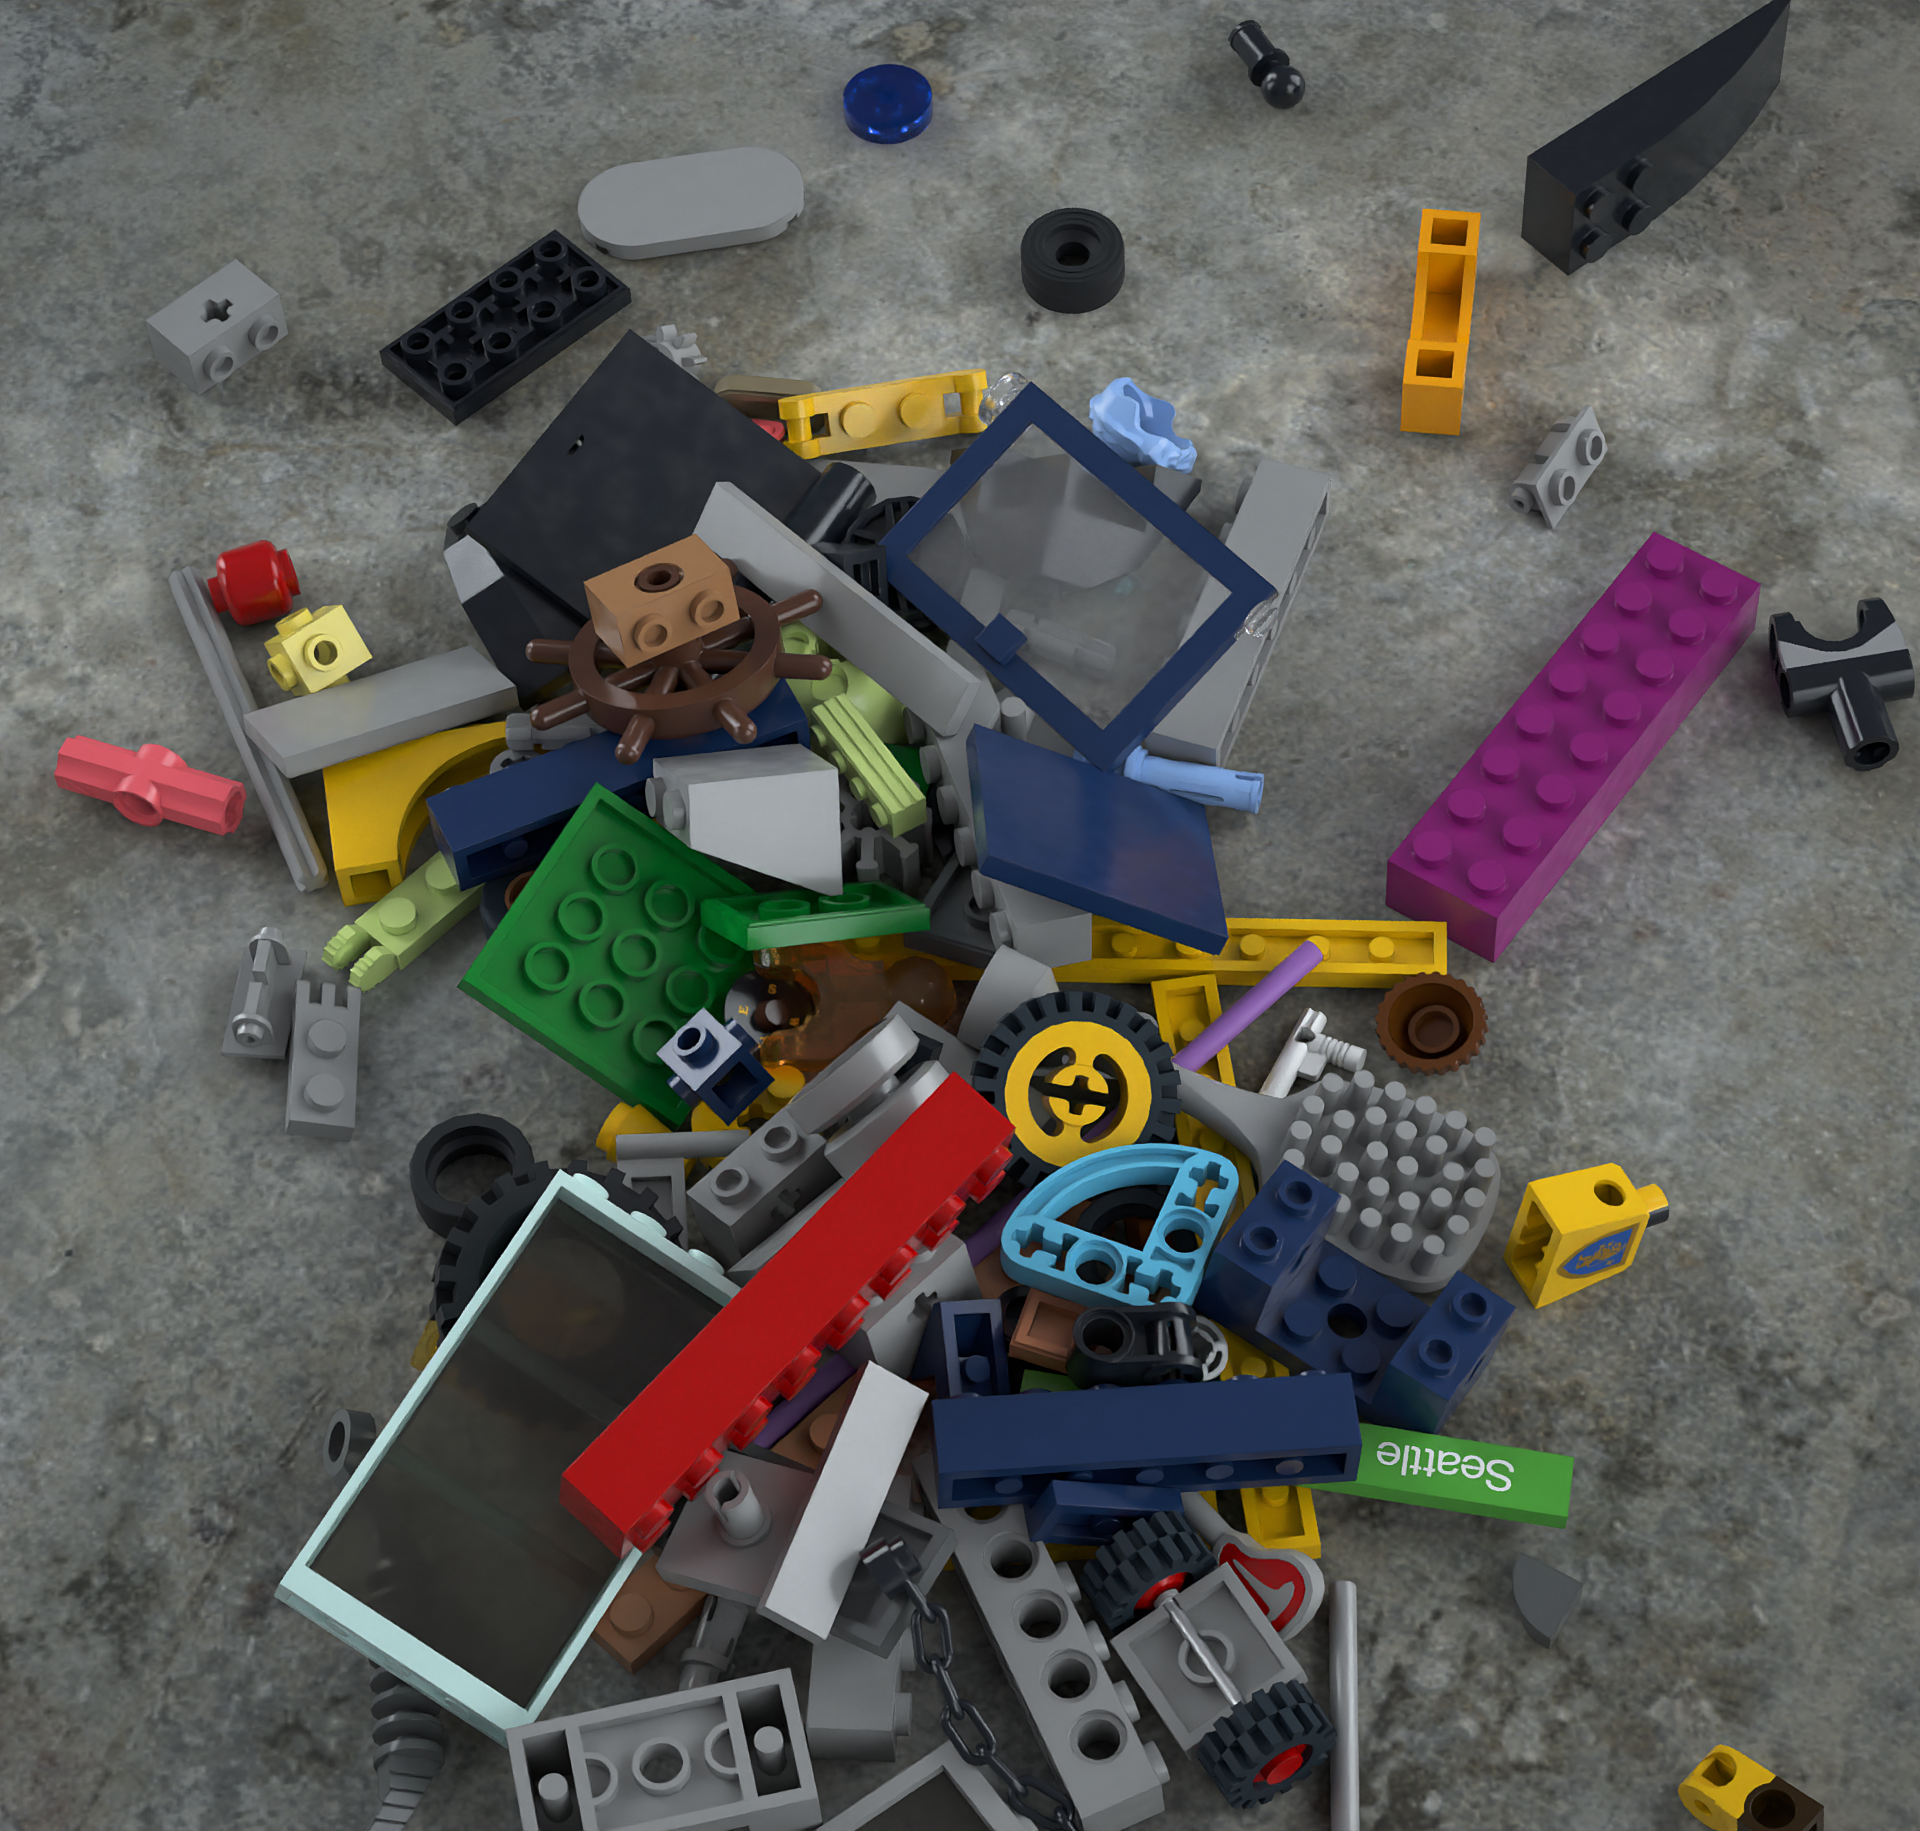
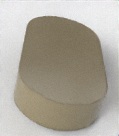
M736 374L721 378L716 383L713 392L750 420L762 419L781 422L785 428V434L788 435L787 422L780 419L778 400L824 391L815 384L803 380ZM824 413L810 416L812 434L819 432L824 427Z

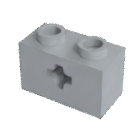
M237 259L145 320L156 360L198 396L218 382L227 379L235 370L264 350L270 349L281 338L289 334L280 294Z

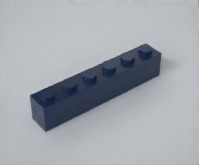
M780 678L771 694L757 708L747 714L757 727L756 738L748 744L736 742L721 727L714 731L687 738L649 740L636 763L623 765L615 756V748L622 735L606 730L582 740L569 742L561 748L524 762L513 763L500 771L462 785L452 786L444 792L425 798L433 836L462 892L541 862L596 782L650 819H654L656 817H651L649 814L645 796L646 781L649 778H654V758L799 743L811 751L808 718L785 678Z
M1309 1370L1296 1376L1273 1378L1238 1375L1226 1381L1191 1383L1182 1379H1171L1151 1386L1120 1387L1115 1384H1099L1087 1390L1060 1392L1033 1388L1015 1395L984 1397L975 1393H961L948 1399L932 1400L931 1446L938 1509L1025 1503L1028 1499L1038 1500L1051 1480L1180 1489V1493L1356 1481L1363 1445L1351 1372L1329 1374L1322 1370Z

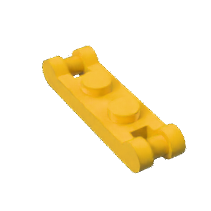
M978 368L780 399L778 400L780 419L786 420L789 437L788 440L783 441V444L802 459L807 460L819 457L820 455L960 433L983 432L992 423L991 411L984 409L982 393L983 389L988 388L986 370ZM959 393L961 412L945 414L943 394ZM824 413L826 433L812 435L810 416Z

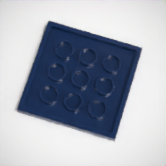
M974 723L966 739V751L978 867L981 875L1212 955H1220L1229 936L1204 804L1110 771L1103 773L1094 765Z

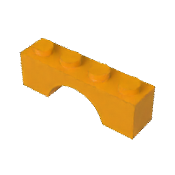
M1422 209L1410 339L1407 340L1402 384L1400 431L1460 436L1478 264L1481 213Z

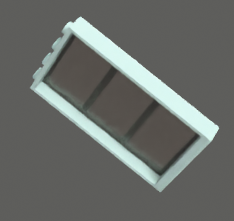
M559 1169L293 1562L274 1594V1597L508 1750L505 1729L534 1723L642 1555L639 1550L633 1547L620 1560L559 1503L561 1474L742 1289L722 1276L724 1274L723 1267L709 1255L696 1249H690L687 1253L665 1238L667 1233L657 1221L638 1211H633L629 1215L607 1200L609 1198L608 1192L595 1180L580 1173H575L572 1177Z

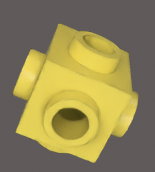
M342 605L323 606L312 614L307 607L302 608L278 622L275 627L280 634L264 643L272 657L267 660L270 673L284 691L291 690L294 696H305L351 682L347 673L372 658Z

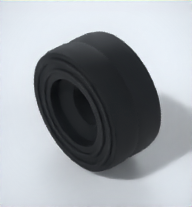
M1084 208L1054 210L1036 219L1027 228L1023 236L1020 249L1022 281L1029 296L1042 307L1065 314L1086 313L1109 303L1121 289L1125 277L1124 241L1118 227L1103 214ZM1070 255L1084 256L1088 259L1085 264L1079 266H1064L1058 262L1061 257Z

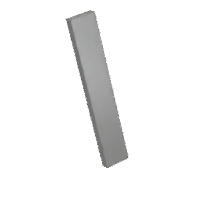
M716 482L692 535L697 534L721 558L731 559L736 564L738 572L776 602L807 589L818 591L823 599L821 609L799 621L942 736L956 735L982 682L731 482Z

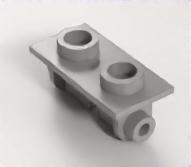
M1585 404L1577 417L1566 416L1564 419L1556 420L1551 426L1549 434L1534 454L1537 463H1528L1517 480L1513 481L1509 487V505L1515 511L1522 514L1528 513L1530 510L1541 511L1548 529L1554 530L1608 451L1605 437L1600 430L1591 405Z
M261 928L259 933L251 938L249 947H244L222 1046V1056L286 1060L291 1036L294 985L296 979L302 980L308 953L307 950L289 949L288 944L283 940V932L277 928Z

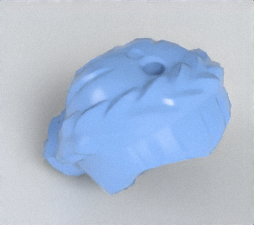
M1128 377L1113 380L1102 393L1091 398L1088 418L1093 422V434L1133 468L1158 464L1184 474L1192 471L1197 452L1190 439L1178 437L1173 431L1172 423L1176 412L1171 403L1144 393Z

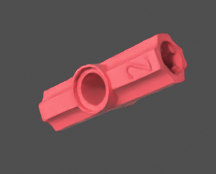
M77 735L75 738L67 737L58 752V762L54 772L59 788L113 803L114 807L124 817L132 822L148 827L158 826L164 818L224 836L227 832L234 833L243 818V808L247 797L243 783L190 768L179 755L157 744H144L138 752L80 735Z

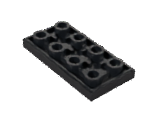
M555 229L380 350L382 365L457 426L632 302L630 288Z

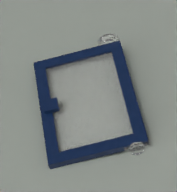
M1012 372L996 381L980 403L978 416L988 427L878 543L879 545H886L887 582L1013 695L1023 700L1030 710L1092 765L1098 767L1103 773L1108 771L1114 772L1245 631L1252 637L1259 638L1272 628L1279 616V609L1272 603L1280 594L1272 584L1032 381H1028L1018 372Z

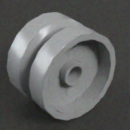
M897 1013L884 1020L848 1048L811 1080L784 1107L807 1135L823 1132L844 1116L849 1119L826 1143L823 1154L846 1181L949 1076L937 1060H927L915 1065L897 1079L894 1074L913 1056L920 1040Z

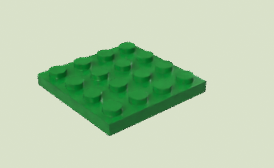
M596 782L465 973L457 988L632 1107L641 1104L674 1133L681 1126L691 1108L666 1083L674 1072L656 1053L702 1008L706 1009L723 1026L725 1024L723 1015L725 998L735 981L754 970L771 969L780 972L796 945L747 951L702 925L701 902H705V899L756 894L758 892L697 850L688 847L668 830Z

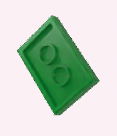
M878 880L842 884L843 895L829 896L808 888L705 899V902H701V924L747 951L930 930V907Z

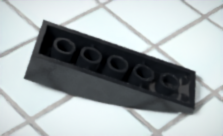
M1773 0L1528 155L1521 238L1568 276L1585 264L1598 261L1610 248L1630 235L1640 234L1654 219L1690 192L1729 153L1755 121L1778 86L1791 0Z

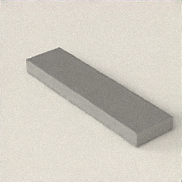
M870 1360L859 1367L755 1612L816 1645L827 1639L860 1560L859 1552L865 1548L929 1393Z

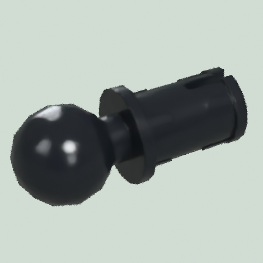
M1247 20L1238 24L1231 31L1228 41L1231 48L1237 52L1249 68L1248 77L1253 85L1261 87L1265 101L1273 108L1289 109L1296 106L1302 100L1305 92V81L1302 74L1293 66H1289L1290 59L1286 52L1273 46L1261 30L1258 22Z

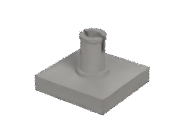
M726 1450L722 1454L724 1459L717 1467L720 1471L711 1477L706 1484L705 1491L695 1501L690 1502L687 1500L655 1568L664 1581L757 1607L814 1474Z

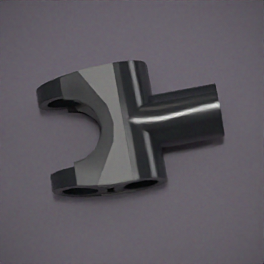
M1879 597L1859 600L1856 612L1858 633L1842 641H1826L1814 637L1804 629L1800 621L1795 622L1790 612L1770 615L1768 640L1774 685L1785 715L1788 718L1827 712L1845 765L1852 767L1856 771H1869L1880 768L1895 758L1899 751V742L1884 702L1912 698L1915 689L1913 663L1903 634L1886 603Z

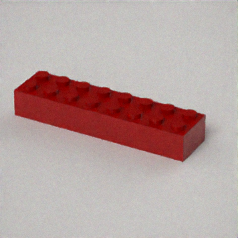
M953 1071L561 1474L559 1503L620 1560L633 1547L642 1554L646 1552L670 1526L671 1521L668 1518L674 1511L672 1506L683 1495L690 1502L695 1501L705 1491L706 1484L711 1477L720 1471L717 1467L724 1459L722 1454L732 1444L741 1452L765 1428L769 1422L766 1416L773 1408L771 1403L780 1394L790 1401L807 1385L817 1372L814 1366L822 1356L820 1352L828 1344L838 1351L854 1336L865 1322L862 1316L871 1305L869 1301L877 1295L885 1302L901 1287L912 1273L909 1267L918 1257L917 1251L924 1245L930 1252H933L948 1238L959 1224L956 1218L965 1208V1201L971 1197L979 1204L995 1189L1006 1175L1003 1169L1014 1156L1008 1150V1146L1016 1127L961 1076Z

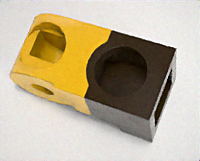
M1726 1745L1714 1746L1679 1785L1677 1790L1681 1801L1690 1813L1713 1830L1824 1831V1806L1741 1752Z

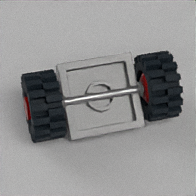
M1171 1510L1167 1515L1163 1511L1153 1513L1148 1523L1144 1518L1133 1522V1530L1126 1534L1123 1530H1120L1113 1535L1112 1538L1115 1542L1111 1546L1102 1545L1095 1552L1098 1559L1088 1561L1083 1570L1086 1574L1080 1576L1081 1588L1110 1631L1116 1635L1109 1640L1114 1651L1189 1761L1197 1756L1199 1757L1198 1760L1228 1804L1235 1809H1238L1240 1806L1243 1809L1253 1808L1258 1800L1263 1805L1272 1801L1274 1793L1279 1790L1284 1794L1293 1789L1291 1783L1298 1778L1304 1781L1313 1773L1310 1767L1312 1765H1321L1328 1757L1325 1752L1334 1748L1336 1744L1334 1738L1338 1736L1337 1730L1304 1685L1308 1682L1304 1670L1228 1562L1215 1569L1217 1560L1187 1517L1185 1515L1181 1516L1179 1511Z

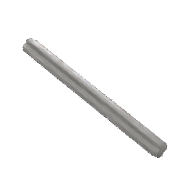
M187 566L183 570H174L168 579L172 594L298 890L304 893H310L316 888H324L330 879L327 873V866L289 778L278 769L246 734L242 715L259 710L201 573L199 569L193 566Z

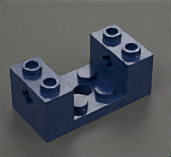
M1284 1159L1214 1249L1193 1307L1295 1374L1309 1370H1322L1329 1374L1351 1372L1357 1414L1372 1424L1438 1435L1490 1363L1516 1307L1459 1270H1457L1431 1307L1325 1239L1342 1195ZM1335 1317L1349 1319L1357 1325L1361 1336L1352 1339L1340 1337L1331 1330L1327 1320Z

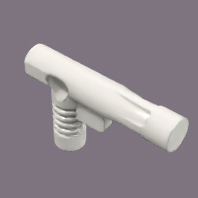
M1306 1008L1296 1023L1259 1094L1278 1098L1286 1097L1297 1076L1310 1081H1317L1327 1063H1332L1334 1066L1337 1065L1340 1068L1343 1067L1345 1070L1356 1073L1363 1068L1367 1050L1355 1045L1350 1046L1349 1043L1344 1044L1343 1041L1338 1042V1039L1332 1040V1037L1329 1036L1326 1038V1035L1321 1034L1327 1022L1326 1016L1320 1011L1315 1012L1311 1008ZM1305 1038L1308 1039L1310 1042L1303 1043L1299 1041Z

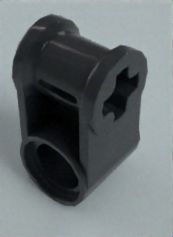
M1162 1302L1145 1306L1109 1307L1100 1305L1088 1308L1079 1314L1073 1325L1065 1365L1069 1379L1076 1387L1082 1390H1087L1099 1384H1115L1120 1387L1151 1386L1171 1379H1182L1191 1383L1201 1382L1204 1378L1202 1362L1194 1357L1191 1332L1197 1326L1195 1309L1181 1302ZM1087 1346H1104L1110 1349L1113 1354H1096L1089 1350Z

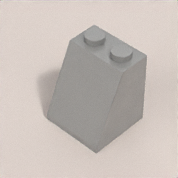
M800 743L653 759L654 778L647 779L645 786L646 804L651 817H656V821L688 847L829 896L843 895L838 768Z

